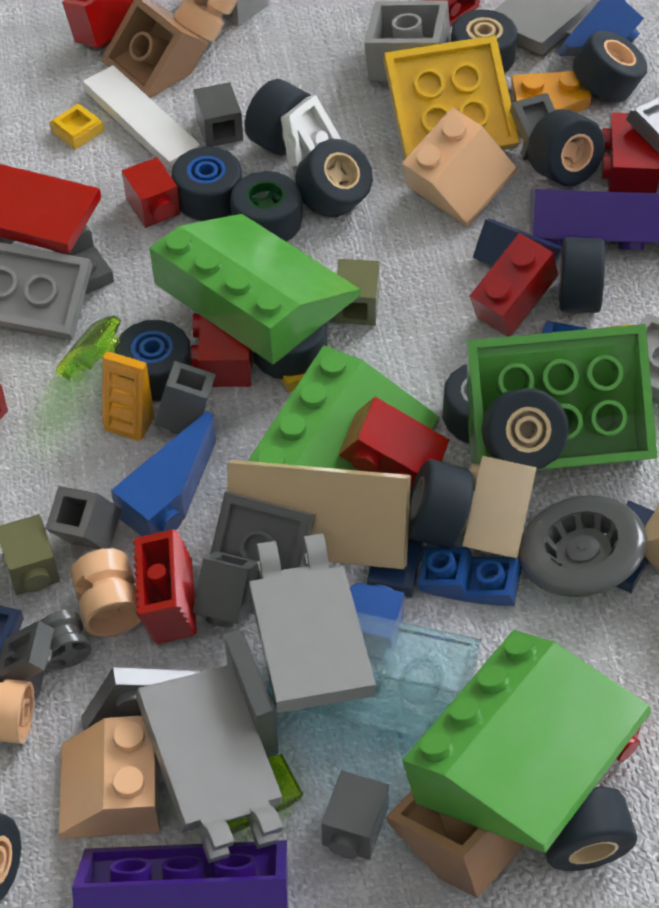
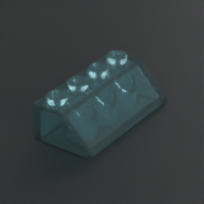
M357 613L376 683L375 696L300 710L422 737L475 675L482 639ZM268 682L267 691L274 704L270 682Z

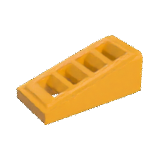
M107 351L103 356L102 417L106 431L139 441L144 438L155 418L147 363Z

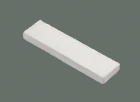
M114 65L83 81L84 91L155 158L158 157L160 162L170 172L172 171L173 164L182 154L191 149L201 147L191 135Z

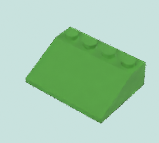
M243 214L178 226L149 247L154 283L271 364H275L361 295L360 288Z
M646 324L466 340L468 433L471 463L480 464L482 456L492 457L484 446L481 431L484 413L490 404L507 391L524 388L546 392L559 402L567 416L569 433L566 446L555 461L542 469L658 458Z
M323 345L248 461L357 470L351 462L340 457L339 452L355 413L374 396L432 430H435L440 417L362 359Z
M513 630L403 758V765L415 804L546 853L651 713L650 705L556 642Z

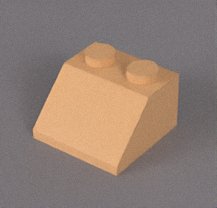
M453 107L402 162L407 187L466 227L475 220L517 172V167L481 125Z
M142 716L104 718L61 744L60 839L160 833V765Z

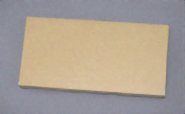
M231 460L228 462L227 492L316 514L311 535L323 533L328 562L404 569L407 566L411 475Z

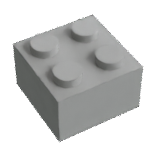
M375 1L364 42L368 80L388 83L383 61L385 52L449 43L451 36L448 1Z

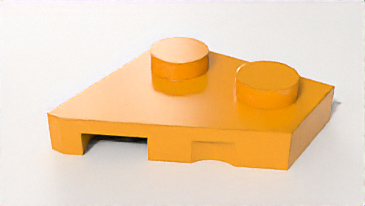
M574 71L529 73L511 76V91L514 102L548 93L555 110L565 109L577 113L590 107L591 92L580 83Z

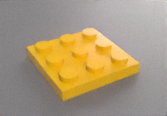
M496 35L384 53L383 61L404 160L452 107L481 125L502 150L518 147L520 142L516 124L509 111L511 101Z

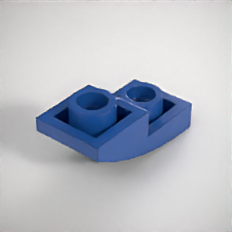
M425 547L417 587L420 591L453 600L487 605L515 606L522 567L518 557H473L468 547H451L449 549Z

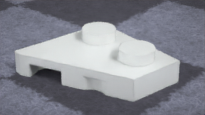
M316 95L306 97L281 117L290 178L295 182V174L299 163L320 142L329 139H341Z

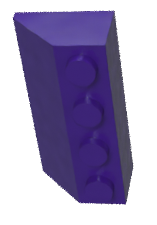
M531 189L530 232L531 235L561 247L565 237L601 238L604 241H620V249L644 250L645 242L659 243V193Z
M280 840L275 844L257 849L255 842H234L233 846L228 847L230 853L228 858L208 863L203 844L85 848L72 886L73 908H289L287 840Z

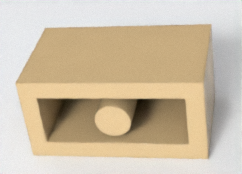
M482 456L480 464L471 463L470 472L473 475L474 495L471 509L461 534L465 536L463 541L464 547L517 558L537 467Z

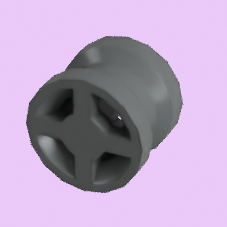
M70 610L57 611L41 619V622L54 628L50 645L52 656L48 664L49 667L54 669L69 668L81 663L90 655L92 648L88 637L81 634L83 623L77 612Z

